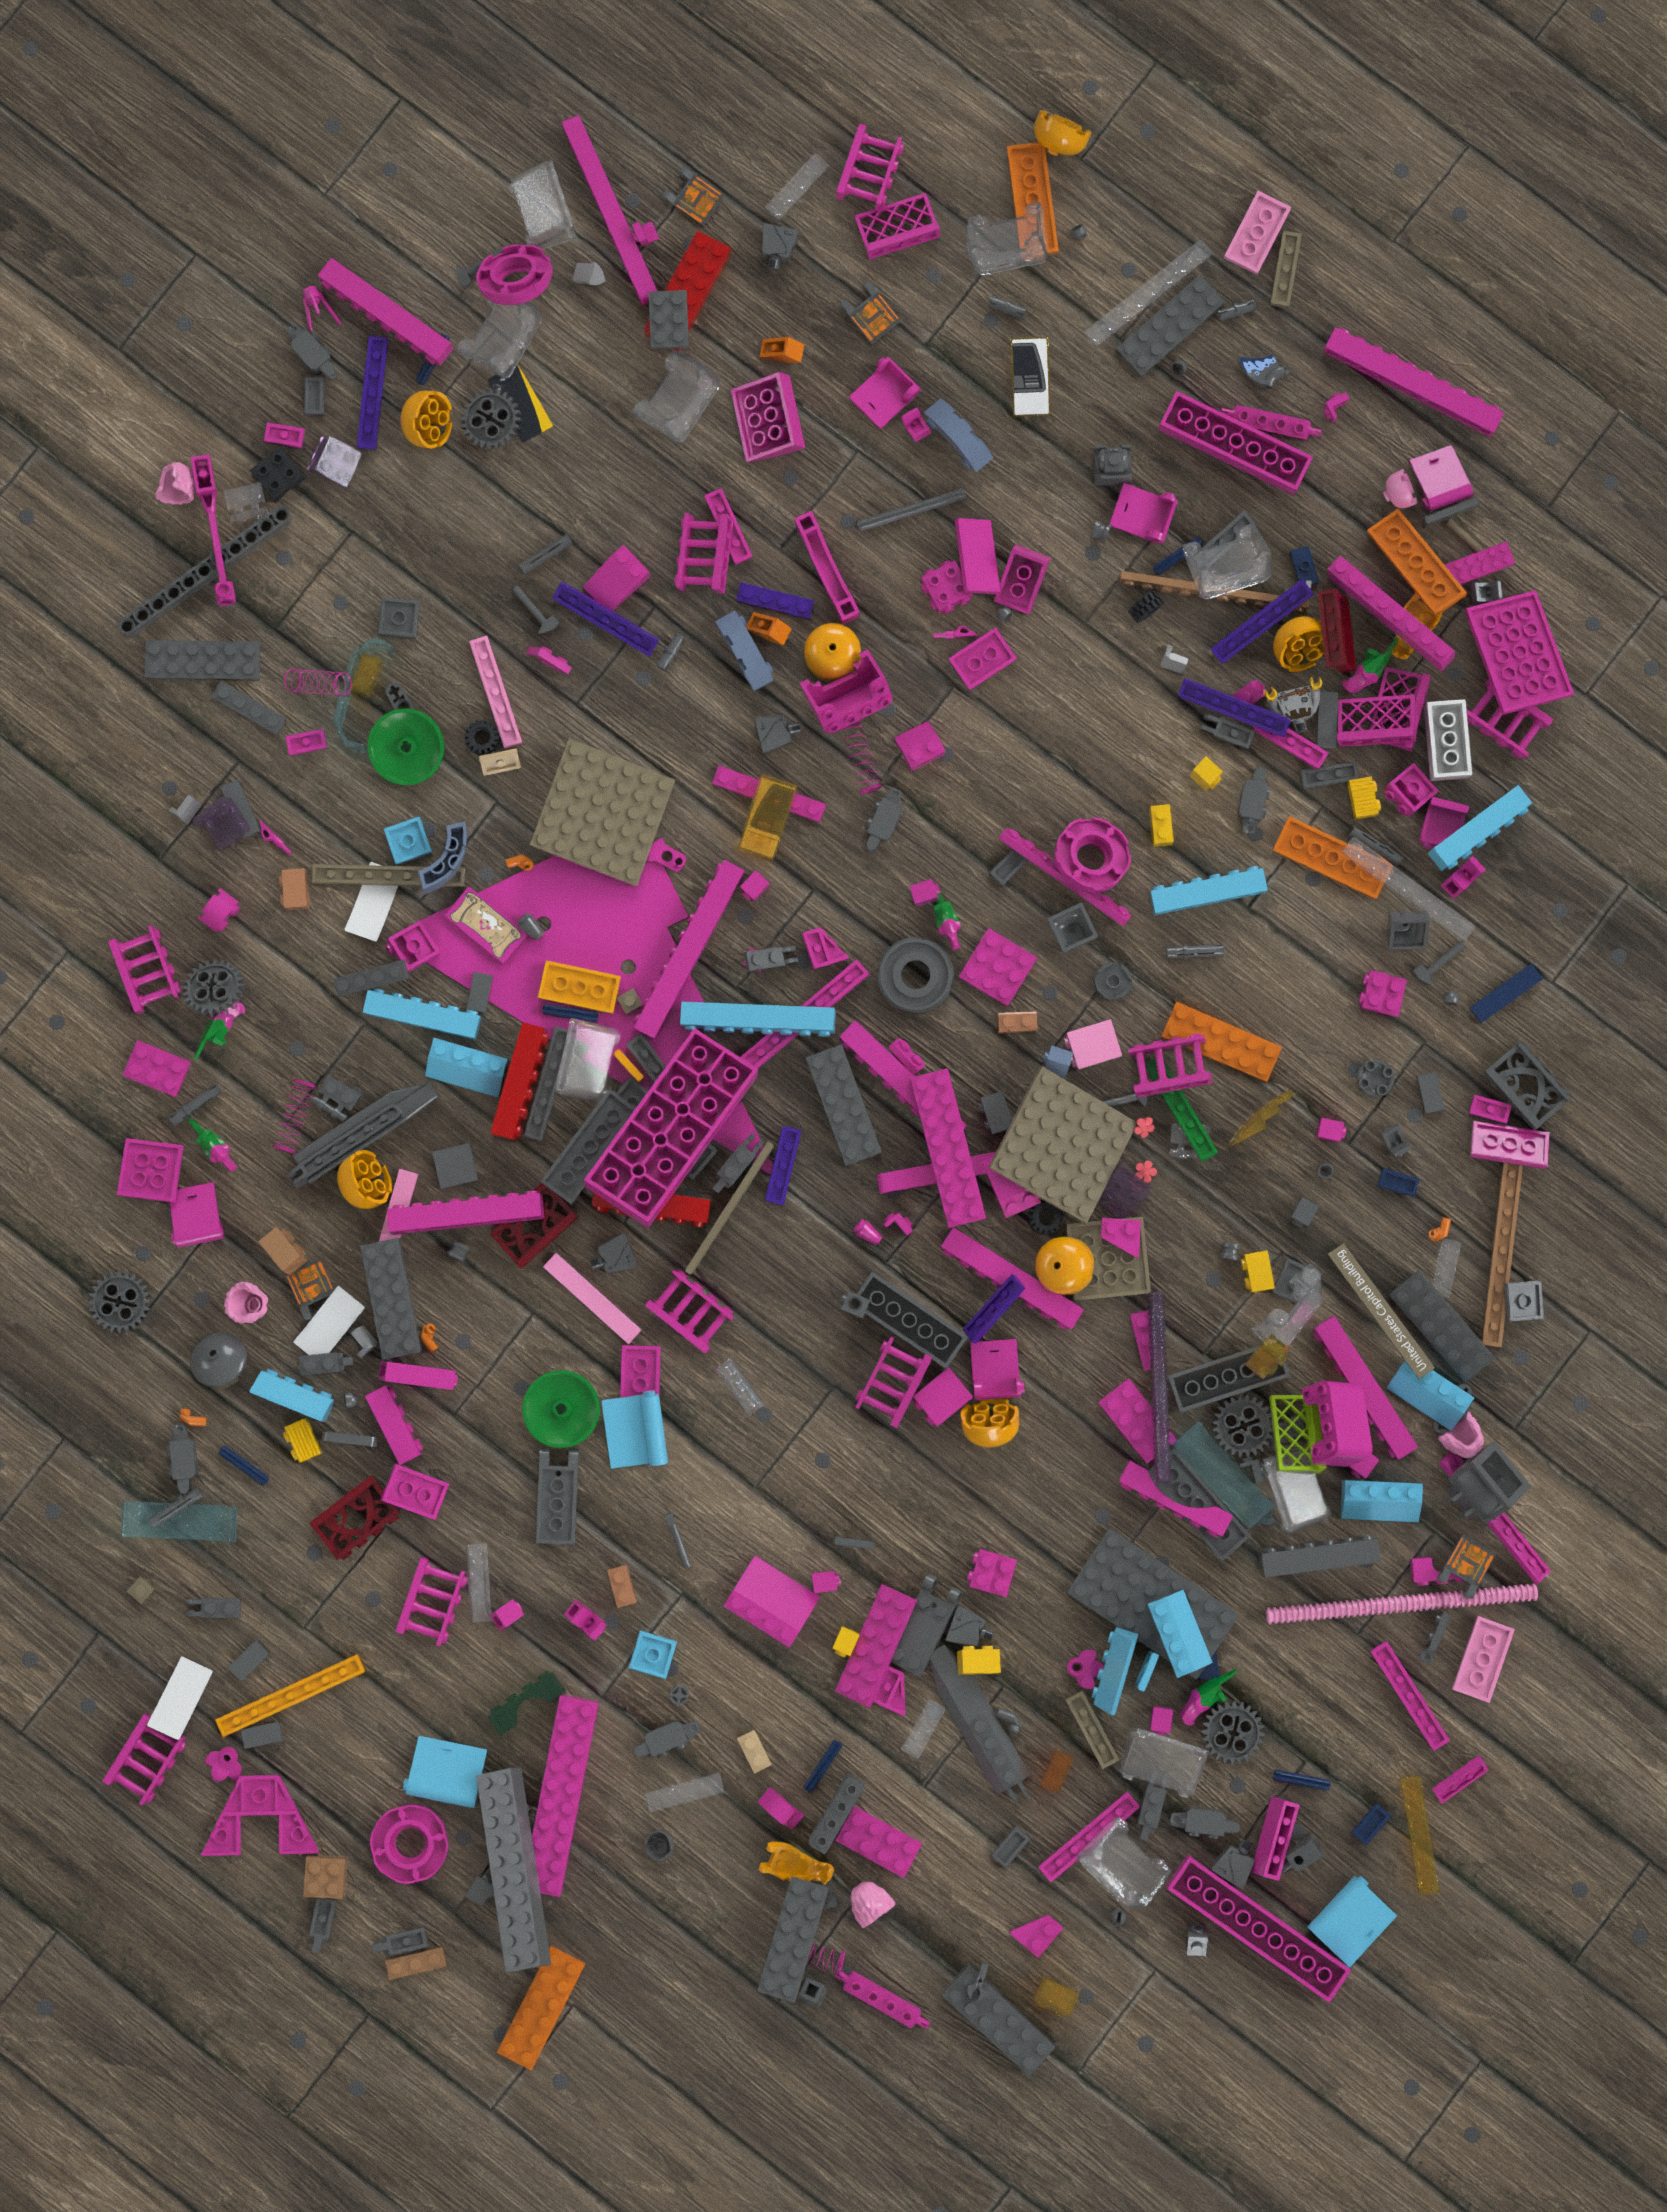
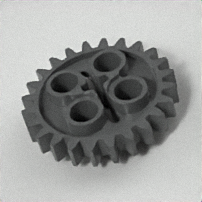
M490 388L489 393L483 389L482 395L475 392L476 398L469 397L471 403H464L467 410H461L465 414L464 417H460V420L465 422L461 425V428L467 429L463 434L469 436L468 440L470 442L474 441V446L477 447L480 444L482 450L486 448V445L490 451H492L493 446L499 450V444L507 447L505 441L513 442L511 436H518L515 429H521L517 425L518 422H522V419L517 417L521 412L520 410H515L518 408V404L513 403L514 399L512 397L508 398L506 392L502 394L500 389L496 393L492 388ZM487 403H492L491 409L485 411V405ZM477 411H481L488 417L494 418L498 423L504 425L505 428L503 429L494 422L488 421L484 416L478 414ZM507 412V418L500 420V415ZM478 419H482L481 425L475 427V421ZM497 428V434L490 436L491 430Z
M214 959L213 964L206 961V966L199 964L200 969L192 968L194 974H187L189 980H184L186 986L182 987L184 1001L191 1011L194 1010L197 1015L202 1013L203 1017H206L209 1013L211 1018H213L214 1013H217L220 1017L221 1011L228 1014L227 1008L235 1009L233 1004L240 1003L238 997H243L242 991L245 990L243 985L245 982L236 966L232 967L230 962L225 964L224 960H221L218 964L216 959Z
M118 1270L117 1276L114 1272H110V1278L107 1275H103L104 1281L97 1280L99 1286H92L95 1293H89L93 1297V1300L88 1301L89 1304H93L89 1311H95L92 1318H99L97 1325L104 1323L103 1329L105 1330L110 1326V1332H114L116 1328L118 1333H122L123 1328L126 1332H130V1326L137 1329L136 1323L143 1324L141 1318H148L145 1310H151V1308L147 1307V1304L152 1302V1300L147 1299V1296L151 1295V1293L144 1291L148 1288V1285L141 1286L143 1279L136 1281V1274H133L130 1278V1272L126 1271L124 1276L120 1270ZM112 1285H116L117 1293L112 1296L109 1293V1288ZM133 1289L136 1292V1297L130 1300L128 1292ZM104 1296L121 1299L122 1301L134 1303L137 1306L119 1305L118 1303L104 1300ZM108 1303L113 1308L110 1314L104 1312V1307ZM126 1308L131 1310V1316L128 1319L123 1317V1311Z
M1239 1395L1238 1401L1231 1397L1230 1404L1224 1401L1226 1407H1218L1221 1414L1215 1413L1214 1415L1219 1419L1213 1421L1214 1424L1218 1425L1213 1431L1219 1433L1215 1436V1439L1221 1438L1222 1440L1219 1446L1225 1444V1452L1230 1448L1232 1449L1231 1455H1234L1237 1451L1239 1457L1242 1456L1243 1452L1249 1457L1251 1451L1254 1455H1257L1256 1449L1263 1452L1262 1445L1269 1446V1443L1266 1441L1267 1438L1273 1439L1269 1432H1273V1428L1270 1427L1272 1421L1269 1420L1271 1413H1266L1269 1407L1262 1408L1263 1401L1257 1404L1256 1397L1249 1401V1395L1246 1396L1245 1400H1242L1241 1395ZM1246 1408L1254 1410L1255 1415L1252 1419L1244 1417L1243 1412ZM1230 1415L1234 1416L1237 1420L1234 1426H1228L1225 1422L1226 1418ZM1257 1418L1260 1419V1422L1248 1426L1245 1432L1243 1429L1228 1434V1430L1240 1426L1241 1421L1248 1423ZM1252 1427H1261V1436L1254 1437L1251 1434ZM1240 1433L1244 1436L1242 1444L1234 1443L1233 1436Z
M1233 1700L1231 1706H1229L1228 1702L1225 1701L1223 1708L1220 1704H1217V1711L1211 1708L1212 1716L1205 1715L1209 1721L1202 1722V1724L1207 1726L1206 1729L1201 1730V1732L1206 1734L1202 1740L1208 1741L1204 1747L1212 1748L1209 1752L1210 1755L1216 1752V1760L1222 1756L1223 1763H1226L1227 1759H1229L1230 1764L1233 1765L1234 1760L1237 1759V1762L1241 1764V1758L1248 1762L1249 1754L1255 1757L1254 1749L1260 1751L1257 1744L1264 1743L1259 1739V1736L1265 1735V1733L1259 1730L1264 1727V1725L1258 1724L1261 1717L1255 1718L1254 1716L1257 1711L1249 1712L1251 1708L1249 1705L1244 1709L1243 1702L1236 1706V1702ZM1223 1716H1231V1723L1229 1725L1222 1724ZM1236 1716H1239V1720L1235 1727V1731H1237L1238 1733L1237 1735L1232 1736L1230 1749H1227V1745L1231 1738V1735L1228 1733V1731L1233 1730ZM1243 1721L1250 1723V1728L1247 1731L1240 1729ZM1217 1735H1225L1226 1740L1223 1744L1216 1742ZM1237 1740L1244 1741V1747L1241 1750H1236L1234 1747Z

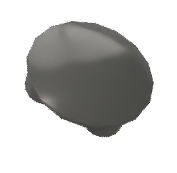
M1373 1059L1366 1061L1357 1072L1358 1087L1363 1093L1371 1097L1386 1095L1394 1084L1393 1068L1382 1060Z

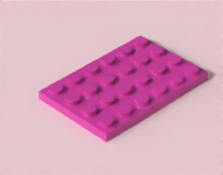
M1536 590L1465 609L1464 612L1502 715L1574 695Z

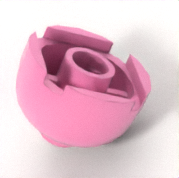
M1404 469L1390 475L1385 484L1386 491L1383 492L1386 501H1391L1398 508H1407L1417 504V497L1413 498L1412 493L1415 491L1407 473L1404 474Z

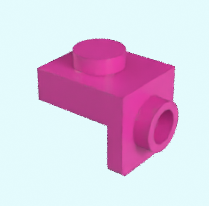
M639 222L632 224L634 231L631 233L635 242L639 241L642 247L659 239L652 222L642 226Z
M1346 392L1332 395L1330 400L1325 402L1323 406L1324 416L1327 420L1330 419L1331 423L1337 419L1334 410L1347 404L1349 400Z
M918 408L908 411L901 416L904 427L914 442L931 434V430L921 417Z
M1254 680L1233 695L1236 698L1254 704L1265 697L1263 691L1266 689L1261 682Z
M891 1213L884 1219L886 1223L883 1226L885 1228L895 1221L906 1236L913 1232L911 1221L907 1217L903 1219L899 1213L896 1215Z

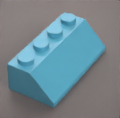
M434 1038L428 1056L425 1077L499 1098L509 1060Z
M1405 1361L1386 1388L1450 1431L1454 1429L1474 1399L1473 1396L1433 1370L1418 1380Z
M267 1369L266 1372L261 1371L250 1389L252 1394L321 1422L327 1421L335 1402L331 1398V1394L321 1391L319 1394L313 1391L314 1387L304 1383L302 1386L295 1384V1379L287 1376L284 1379L277 1376L278 1372Z
M1342 1480L1341 1519L1419 1522L1423 1484Z
M1184 1590L1147 1604L1177 1678L1213 1663Z
M1116 1627L1115 1632H1110L1107 1643H1110L1111 1646L1109 1651L1105 1650L1102 1661L1106 1663L1104 1669L1100 1668L1097 1680H1100L1099 1687H1094L1092 1698L1095 1699L1093 1705L1111 1715L1116 1713L1139 1635Z

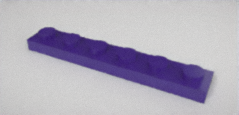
M369 336L357 439L358 449H377L389 341L386 337Z
M1302 578L1210 649L1221 664H1223L1313 596L1314 593Z
M563 581L560 582L552 598L649 657L660 640Z
M1184 678L1178 697L1283 738L1291 722V719L1187 678Z

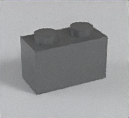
M1003 1091L981 1097L978 1107L980 1113L985 1114L987 1120L984 1121L986 1131L991 1132V1136L1007 1131L1012 1118Z

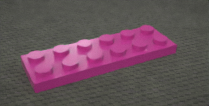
M881 1584L835 1692L871 1708L916 1605V1599Z

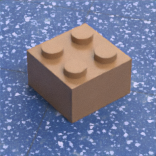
M275 1227L258 1241L278 1267L288 1275H291L308 1261L304 1257L306 1252L300 1245L298 1246L292 1242L295 1240L294 1237L284 1228L281 1230Z
M309 1854L306 1857L303 1897L343 1899L346 1893L348 1857Z

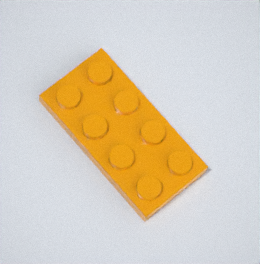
M546 960L538 998L613 1014L621 976Z

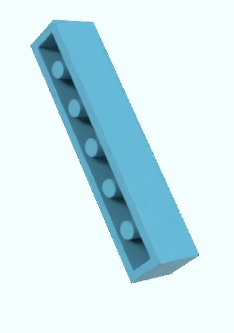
M1519 785L1434 847L1428 852V855L1441 871L1445 868L1452 869L1458 864L1457 859L1460 857L1465 859L1473 853L1471 851L1473 847L1476 846L1478 849L1487 842L1485 838L1488 836L1493 838L1501 832L1500 827L1504 825L1506 828L1515 821L1513 818L1516 815L1521 817L1529 811L1527 807L1532 804L1531 800Z
M1254 866L1247 868L1246 872L1239 873V870L1228 872L1226 876L1214 874L1206 880L1195 878L1191 879V883L1183 884V881L1172 883V887L1165 888L1164 885L1153 887V890L1149 893L1153 914L1159 915L1266 893L1268 889L1264 870Z
M374 988L373 991H367L363 1008L365 1015L473 1040L477 1039L481 1017L477 1015L478 1012L467 1010L465 1013L459 1011L458 1007L448 1005V1008L440 1007V1003L429 1001V1004L422 1003V999L411 997L410 1000L404 999L402 994L392 992V995L384 994V990Z

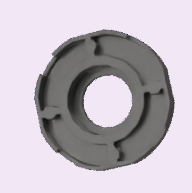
M910 937L894 943L883 954L877 974V982L882 995L892 1007L912 1014H923L935 1009L946 1000L950 992L954 970L948 954L940 945L933 941ZM921 961L929 968L930 979L923 988L911 989L903 983L901 971L908 962Z

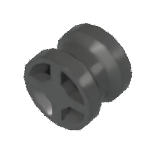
M1097 520L1090 538L1100 539V542L1105 543L1111 525H1104L1101 521Z
M453 1240L451 1243L452 1248L448 1250L447 1254L465 1261V1254L470 1250V1247Z
M1222 1242L1221 1247L1223 1251L1219 1258L1238 1261V1251L1241 1245Z
M676 1685L672 1688L670 1700L673 1704L683 1705L688 1701L689 1691L685 1686Z

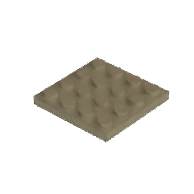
M1143 1217L1123 1218L1127 1220H1141L1139 1258L1133 1257L1126 1251L1102 1239V1221L1087 1222V1224H1066L1067 1237L1084 1242L1091 1250L1095 1261L1093 1277L1090 1283L1080 1292L1073 1294L1074 1301L1151 1293Z

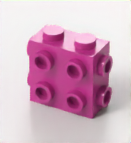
M950 560L945 561L940 565V568L935 571L930 569L923 573V577H921L922 583L920 587L924 594H928L931 599L929 604L932 610H936L938 614H947L954 610V606L958 604L962 606L971 601L970 598H972L973 593H964L962 572L955 560L952 562Z

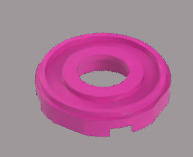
M510 245L502 248L503 253L495 257L490 254L482 261L476 274L479 289L485 298L500 305H517L536 298L548 287L553 274L549 256L543 253V249L534 245ZM520 271L528 273L521 280L503 282L511 273Z
M1096 817L1085 820L1080 818L1071 822L1056 841L1054 848L1055 863L1063 878L1078 889L1088 892L1106 891L1116 886L1129 869L1131 863V855L1128 849L1129 843L1123 832L1107 820ZM1094 845L1103 852L1104 864L1100 869H1088L1078 861L1077 852L1082 846Z
M407 1804L390 1809L378 1820L371 1833L370 1847L374 1863L382 1874L395 1880V1882L410 1884L430 1878L441 1868L448 1854L449 1841L445 1824L434 1811L422 1805ZM406 1828L417 1829L424 1836L425 1847L422 1853L416 1857H405L398 1852L396 1847L398 1834Z

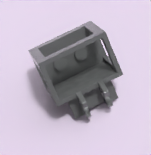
M1493 1441L1483 1447L1475 1456L1468 1458L1448 1478L1452 1485L1445 1490L1450 1496L1446 1503L1450 1504L1457 1501L1464 1511L1458 1516L1460 1520L1463 1517H1467L1470 1521L1478 1516L1486 1524L1509 1510L1531 1485L1496 1442Z

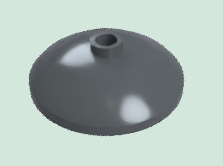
M218 1332L202 1339L194 1348L190 1360L191 1371L194 1377L203 1385L209 1387L227 1385L234 1381L243 1371L247 1360L246 1348L242 1341L231 1333Z

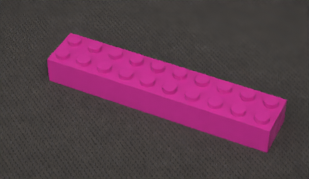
M561 1694L559 1698L532 1834L541 1894L560 1897L562 1894L600 1701Z
M1188 1854L1165 1886L1176 1896L1329 2003L1351 1972V1969Z

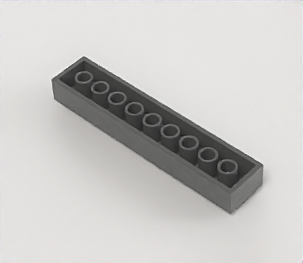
M508 1768L476 1775L506 1973L551 1965L522 1769Z

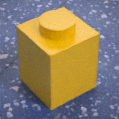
M841 1626L832 1647L835 1649V1654L844 1658L846 1655L851 1656L860 1634Z

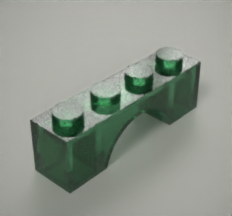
M545 1671L538 1676V1682L535 1684L529 1682L522 1687V1693L516 1695V1693L505 1699L507 1703L502 1707L498 1704L489 1710L491 1714L488 1718L500 1736L518 1724L517 1711L524 1700L538 1697L550 1702L566 1691L554 1671L550 1673Z

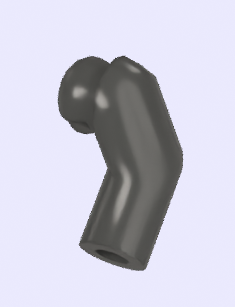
M1000 1708L997 1717L1008 1721L1011 1725L1009 1731L1013 1734H1018L1022 1724L1016 1714Z

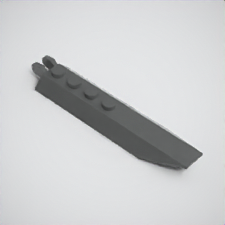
M430 1083L389 1092L294 1154L293 1157L299 1165L288 1173L289 1179H296L293 1182L296 1188L306 1185L307 1182L312 1183L341 1164L350 1155L361 1151L410 1119L438 1097L437 1093Z
M945 1645L934 1650L929 1661L939 1695L996 1794L1007 1790L1014 1803L1018 1802V1797L1011 1787L1018 1784L1021 1793L1025 1797L1029 1794L1021 1781L1030 1776V1773L974 1676L958 1675L957 1657Z

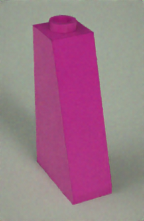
M381 1361L378 1380L453 1390V1387L457 1385L458 1375H455L456 1371Z

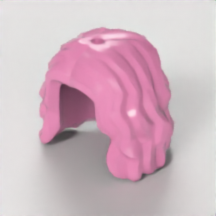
M174 462L165 466L162 470L155 498L163 503H171L173 505L188 504L193 501L194 489L196 488L193 470L180 462Z
M236 1283L226 1293L225 1314L234 1322L239 1324L253 1323L267 1312V1296L252 1283Z
M1471 1412L1465 1413L1452 1431L1449 1430L1438 1437V1440L1442 1442L1445 1449L1458 1454L1462 1458L1475 1456L1484 1445V1437L1481 1433L1480 1425L1472 1417Z
M862 1882L851 1891L850 1902L852 1912L862 1928L873 1923L878 1917L895 1906V1901L890 1895L873 1882Z

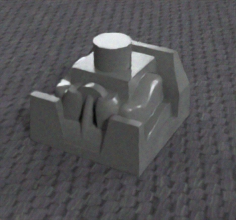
M1105 445L1094 446V485H1123V483L1132 485L1131 445H1121L1120 447L1112 448L1105 447Z
M1079 903L1047 918L1063 953L1098 938L1083 903Z
M1392 910L1389 911L1387 923L1388 950L1427 949L1430 917L1427 910H1424L1423 914L1408 911L1400 913Z

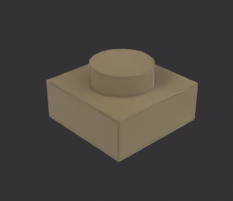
M634 988L617 997L626 1015L642 1006V1002Z
M140 1576L127 1592L140 1604H143L155 1588Z

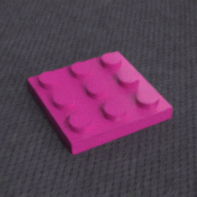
M988 928L959 975V978L1008 1007L1037 957Z
M126 1138L117 1195L175 1203L184 1146Z

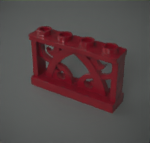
M1338 589L1318 592L1326 667L1334 668L1338 673L1356 671L1349 597L1341 595Z
M540 1183L533 1190L541 1195L548 1194L553 1199L550 1210L546 1209L548 1206L547 1199L543 1204L545 1215L542 1222V1229L545 1233L543 1238L537 1234H526L523 1236L524 1221L516 1222V1226L510 1223L495 1224L491 1228L490 1236L520 1269H523L579 1218L558 1194L543 1183ZM557 1202L569 1213L566 1217L554 1211ZM549 1217H552L550 1221L554 1222L552 1228L546 1226ZM510 1228L512 1233L507 1236H516L517 1240L505 1242L502 1239V1232ZM532 1237L535 1239V1243L532 1246L528 1244V1241L524 1243V1240ZM518 1244L522 1257L519 1259L509 1249V1246Z
M373 1475L369 1476L309 1523L335 1556L336 1560L342 1558L344 1561L353 1554L351 1552L352 1549L356 1546L358 1548L364 1546L368 1542L367 1538L373 1534L375 1537L384 1530L382 1526L387 1522L391 1525L399 1519L397 1515L400 1513V1510L395 1505L380 1499L373 1501L370 1491L372 1485L381 1497L384 1492ZM358 1498H361L362 1503L366 1502L367 1504L364 1506H357L356 1500ZM378 1503L387 1505L388 1514L385 1517H379L378 1512L383 1509H374V1505ZM346 1505L355 1510L367 1509V1517L363 1529L343 1527L347 1521ZM337 1514H341L343 1516V1520L340 1525H337L339 1521L335 1519V1516ZM373 1519L380 1522L371 1529ZM324 1524L334 1531L330 1539L320 1528V1525ZM338 1533L342 1534L339 1538L340 1543L343 1539H346L348 1542L347 1546L343 1549L337 1548L334 1544V1539ZM352 1536H361L353 1543Z

